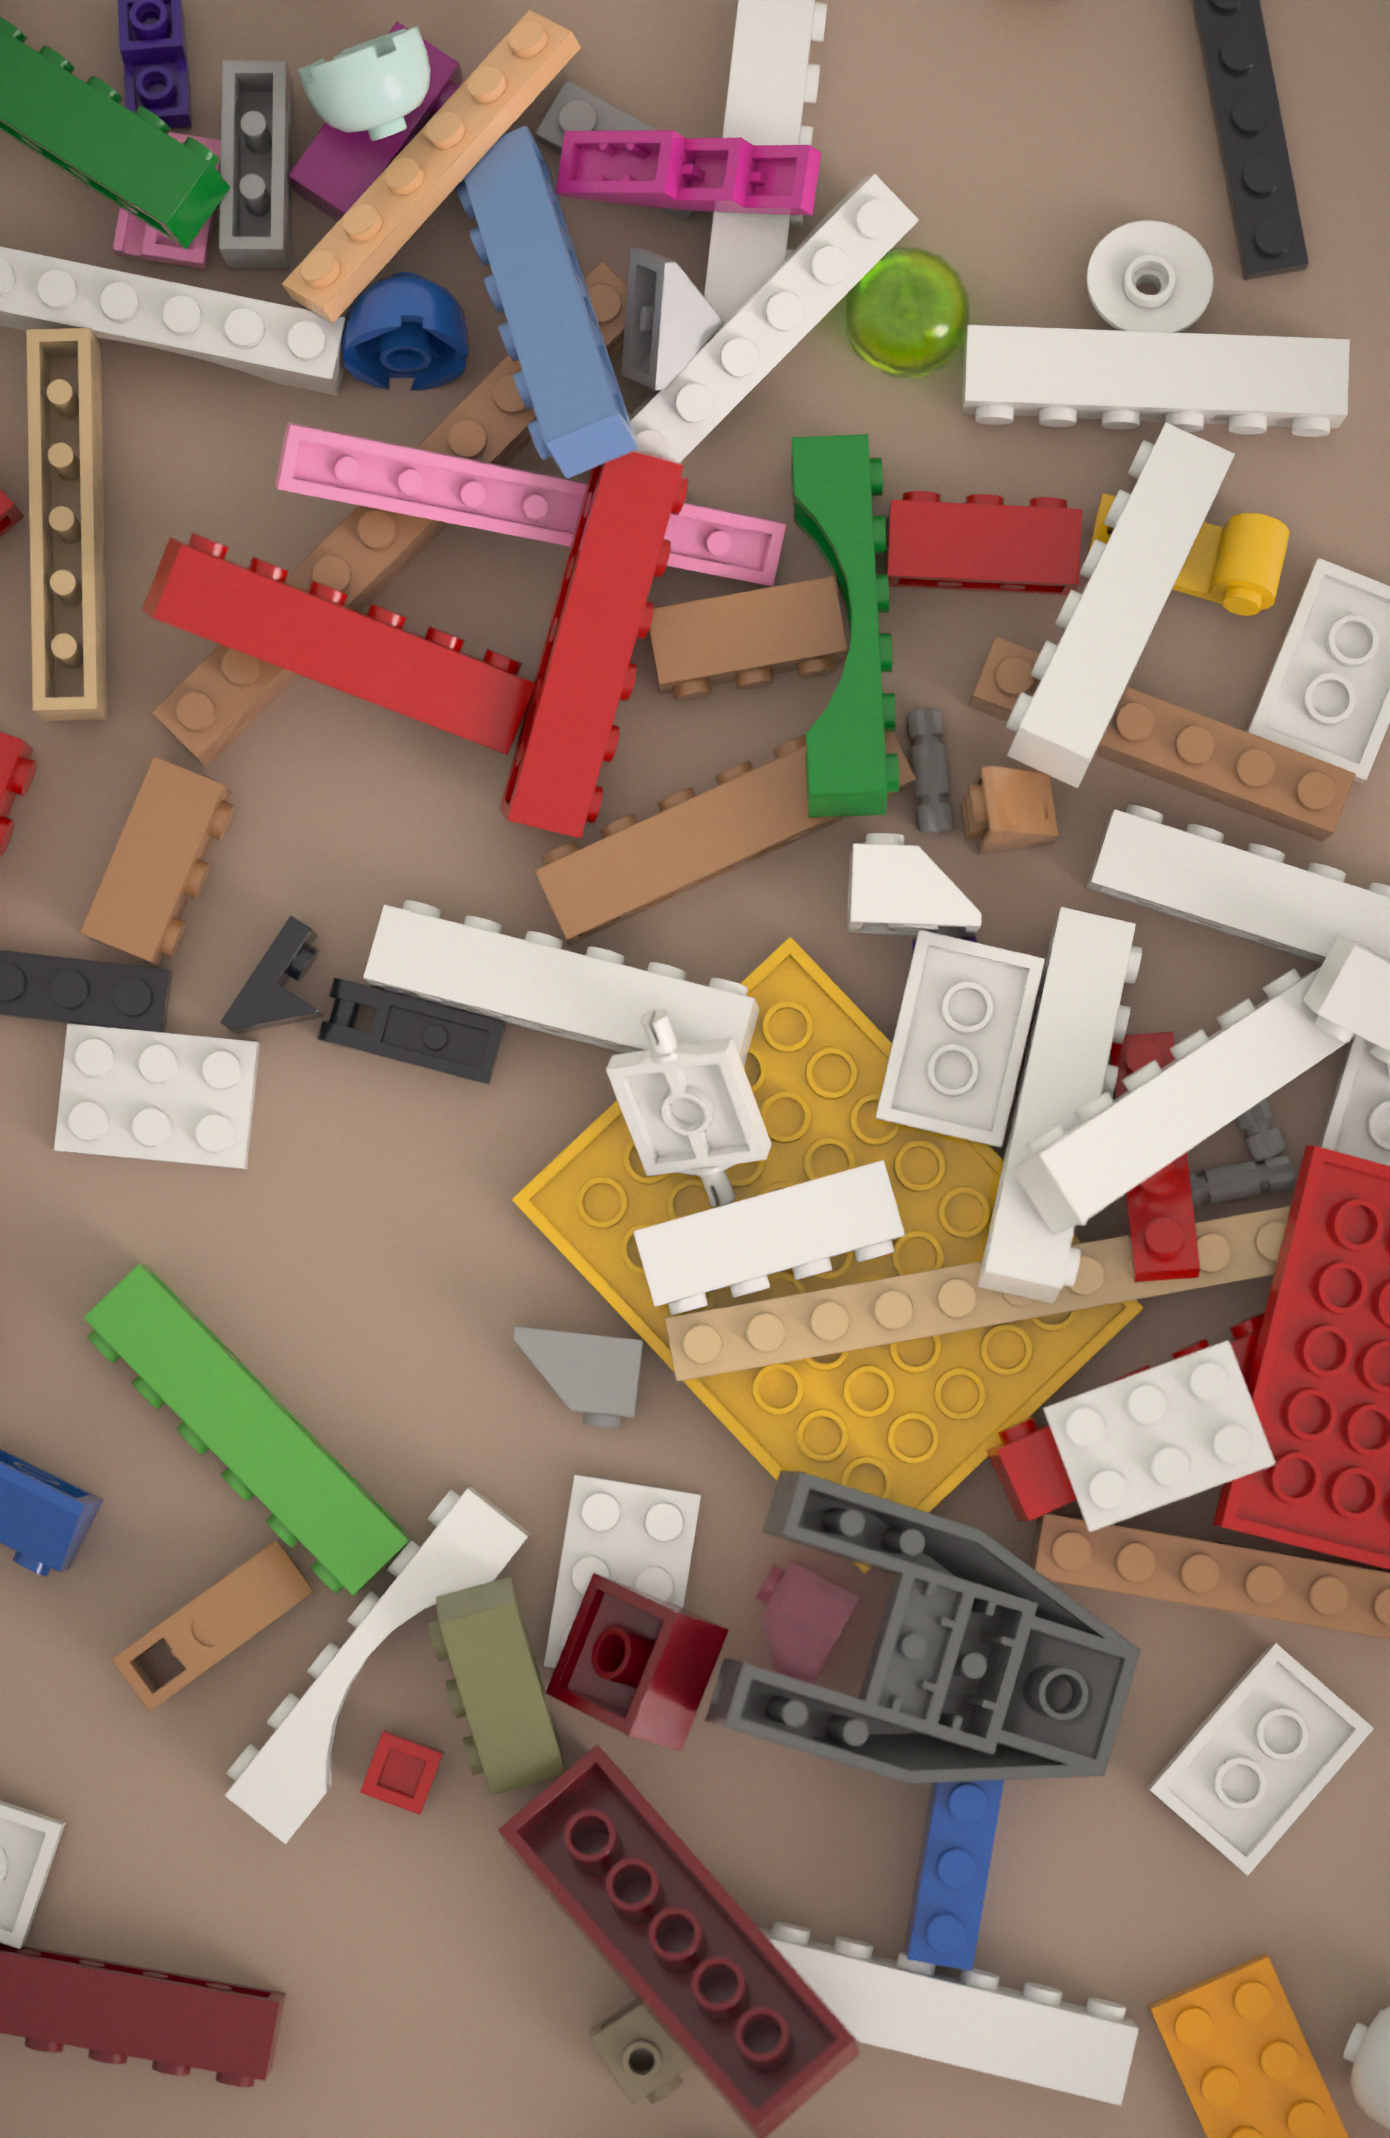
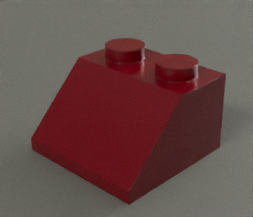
M593 1573L545 1694L627 1736L681 1752L729 1629L687 1609Z

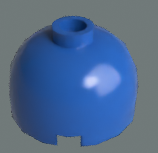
M399 272L371 284L357 296L345 316L346 323L342 337L343 362L345 369L357 380L377 388L389 390V378H415L410 391H423L448 384L461 376L466 369L469 340L464 311L456 298L446 288L426 278H422L418 274Z

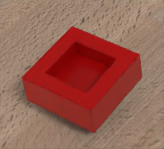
M384 1729L360 1793L421 1815L444 1751Z

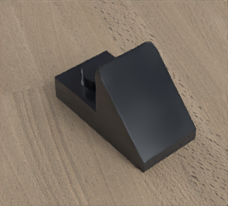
M290 916L220 1023L235 1033L240 1034L324 1017L325 1015L318 1009L284 988L290 977L299 982L313 964L319 950L312 946L318 935L310 927Z

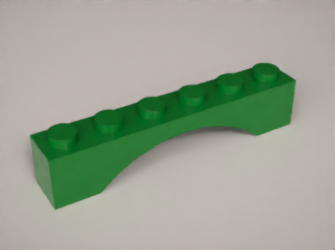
M868 434L792 437L791 471L794 523L816 545L834 573L846 605L850 631V648L841 680L826 709L806 733L805 761L808 818L886 815L887 793L899 792V764L897 753H885L884 732L896 731L894 693H882L881 672H892L891 633L879 634L878 613H889L888 574H876L875 554H886L885 516H873L872 496H882L883 494L881 457L869 458Z

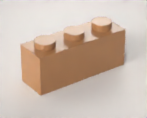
M834 576L654 608L649 628L660 694L673 692L674 699L677 701L712 694L711 685L736 681L737 689L766 686L775 682L774 673L796 669L799 671L800 678L827 675L837 671L836 662L846 661L848 654Z
M153 756L80 934L90 940L156 967L160 966L164 955L171 958L175 955L186 929V922L179 920L188 896L195 899L199 897L210 872L211 864L203 861L213 837L218 840L224 838L234 815L235 805L228 802L232 792L225 784Z

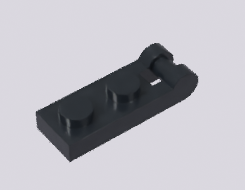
M338 978L333 979L329 997L335 1000L329 1022L322 1021L317 1040L490 1085L506 1026L505 1022ZM359 1006L376 1009L370 1033L353 1028Z

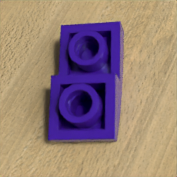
M118 0L120 53L124 63L126 108L135 113L139 106H142L162 119L170 128L192 127L188 56L182 0Z

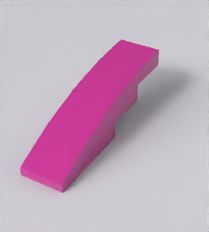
M674 130L565 131L555 193L569 198L691 211L812 215L821 152L810 145H752L743 138H685Z

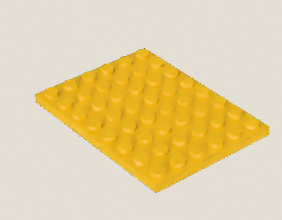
M791 937L740 983L748 988L746 996L755 998L760 1009L744 1071L772 1146L766 1160L738 1163L725 1170L732 1190L736 1195L731 1203L884 1160L905 1236L892 1240L895 1252L862 1262H857L854 1251L830 1257L833 1270L795 1280L792 1268L767 1275L770 1288L733 1298L730 1286L705 1293L708 1302L707 1306L671 1316L668 1304L658 1307L654 1306L633 1231L710 1210L714 1207L710 1206L701 1178L697 1175L678 1172L653 1176L646 1175L618 1100L511 1199L673 1372L674 1366L665 1318L983 1261L1004 1160L989 1145L875 1119L892 1043ZM1073 1234L1071 1245L1081 1244L1082 1242ZM1135 1299L683 1380V1382L776 1481H778L781 1470L804 1472L929 1513L988 1457L986 1450L1002 1444L998 1435L999 1431L1028 1419L1144 1307ZM855 1563L864 1574L871 1569V1567Z

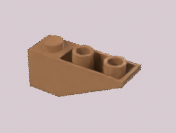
M997 766L981 767L973 785L968 786V794L964 795V802L960 803L965 840L976 839L978 854L1053 844L1059 836L1050 777L1043 772Z
M277 1539L111 1660L147 1710L151 1712L315 1590Z

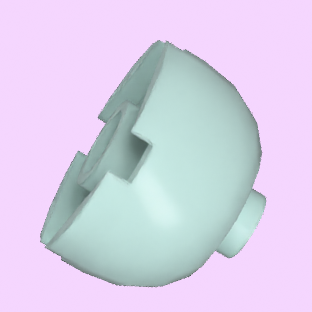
M413 26L407 30L404 28L355 45L334 56L333 60L325 62L323 58L297 71L305 93L315 112L329 126L346 133L368 130L371 141L388 137L407 128L403 116L409 114L422 104L429 90L431 73L427 50L418 26Z

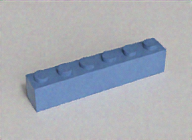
M527 125L502 135L464 177V181L456 186V190L470 220L476 218L479 226L470 230L475 250L484 266L490 264L493 272L492 275L484 278L486 289L496 311L499 314L505 312L508 321L499 325L498 328L510 358L513 362L519 360L522 367L521 371L513 374L517 390L527 410L534 408L537 420L528 423L531 437L541 458L544 460L553 456L564 476L568 479L639 448L558 194L555 193L556 188L548 163Z

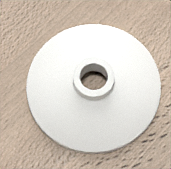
M1152 220L1128 223L1107 234L1099 242L1091 255L1086 277L1090 300L1098 314L1110 326L1118 331L1180 333L1186 330L1201 317L1210 301L1214 281L1210 259L1204 248L1193 236L1175 225ZM1148 283L1155 286L1159 293L1146 295L1139 292L1136 287Z

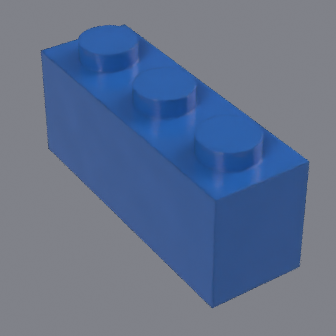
M1004 1780L932 1783L904 1946L908 1960L972 1971Z

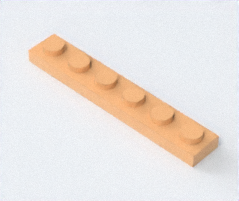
M529 10L286 278L282 285L290 297L319 316L334 323L579 51L581 47L572 31Z

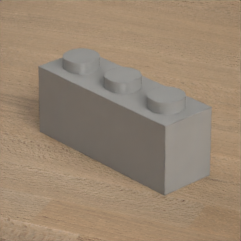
M222 60L220 174L231 188L220 202L219 250L227 268L290 269L292 184L288 175L292 170L293 80L286 61Z

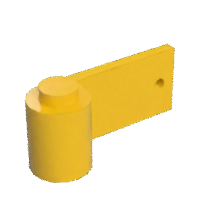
M1103 493L1100 497L1086 558L1095 539L1107 544L1114 529L1104 525V521L1116 496ZM1258 513L1234 515L1227 521L1224 528L1203 522L1172 590L1220 603L1229 612L1242 616L1256 615L1260 610L1270 608L1275 603L1289 540V529L1278 519Z

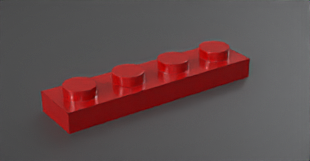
M1173 1031L1125 1035L1122 1044L1112 1042L1109 1054L1110 1065L1118 1067L1113 1093L1114 1100L1128 1091L1122 1080L1154 1060H1156L1161 1069L1175 1060L1169 1050L1174 1046ZM1186 1151L1124 1193L1134 1283L1199 1278L1200 1261Z

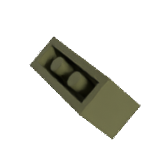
M506 1577L436 1597L438 1621L428 1623L429 1633L437 1660L449 1659L455 1678L447 1680L446 1687L455 1718L467 1716L472 1735L464 1737L463 1742L472 1774L484 1773L491 1795L561 1776L565 1772L562 1745L549 1701L545 1694L546 1691L512 1577Z

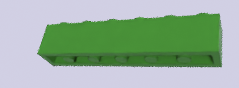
M138 1264L83 1317L94 1329L87 1336L90 1342L113 1364L120 1357L124 1359L138 1374L132 1381L133 1386L158 1410L166 1403L183 1420L176 1428L180 1435L201 1455H204L211 1449L228 1467L221 1474L223 1479L244 1500L248 1502L255 1495L272 1512L266 1519V1522L286 1544L293 1548L300 1541L317 1558L310 1567L333 1592L338 1594L345 1587L354 1596L413 1539L148 1265Z

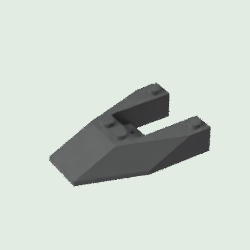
M780 1471L762 1533L895 1575L859 1698H855L750 1664L724 1658L705 1721L904 1783L1105 1776L1141 1651L1139 1648L980 1529L804 1472Z

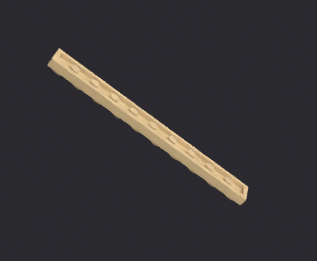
M1291 1206L1195 1223L1200 1261L1199 1278L1134 1283L1129 1235L1071 1245L1070 1247L1081 1249L1075 1283L1073 1287L1062 1285V1289L1054 1304L977 1287L983 1262L980 1261L665 1318L676 1382L1274 1275Z

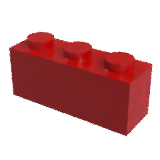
M935 492L903 493V500L890 501L888 511L885 574H888L889 587L1069 595L1071 589L1076 591L1079 586L1082 509L1067 508V500L1054 497L1032 498L1029 500V506L1004 505L1003 497L991 494L966 496V503L941 502V495Z

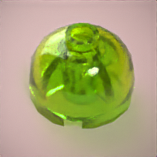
M894 248L888 251L848 292L845 300V331L855 353L864 361L866 359L872 366L882 369V373L895 378L922 377L943 368L960 348L967 326L970 323L969 296L959 273L942 256L922 248Z

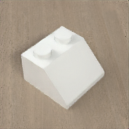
M891 833L866 834V841L863 844H853L849 857L847 934L917 936L920 929L950 937H974L981 927L982 913L919 846L904 845V835Z

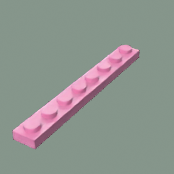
M287 422L275 487L279 490L570 547L588 482ZM684 502L679 515L670 514L664 539L671 541L667 566L773 587L787 524L777 520Z

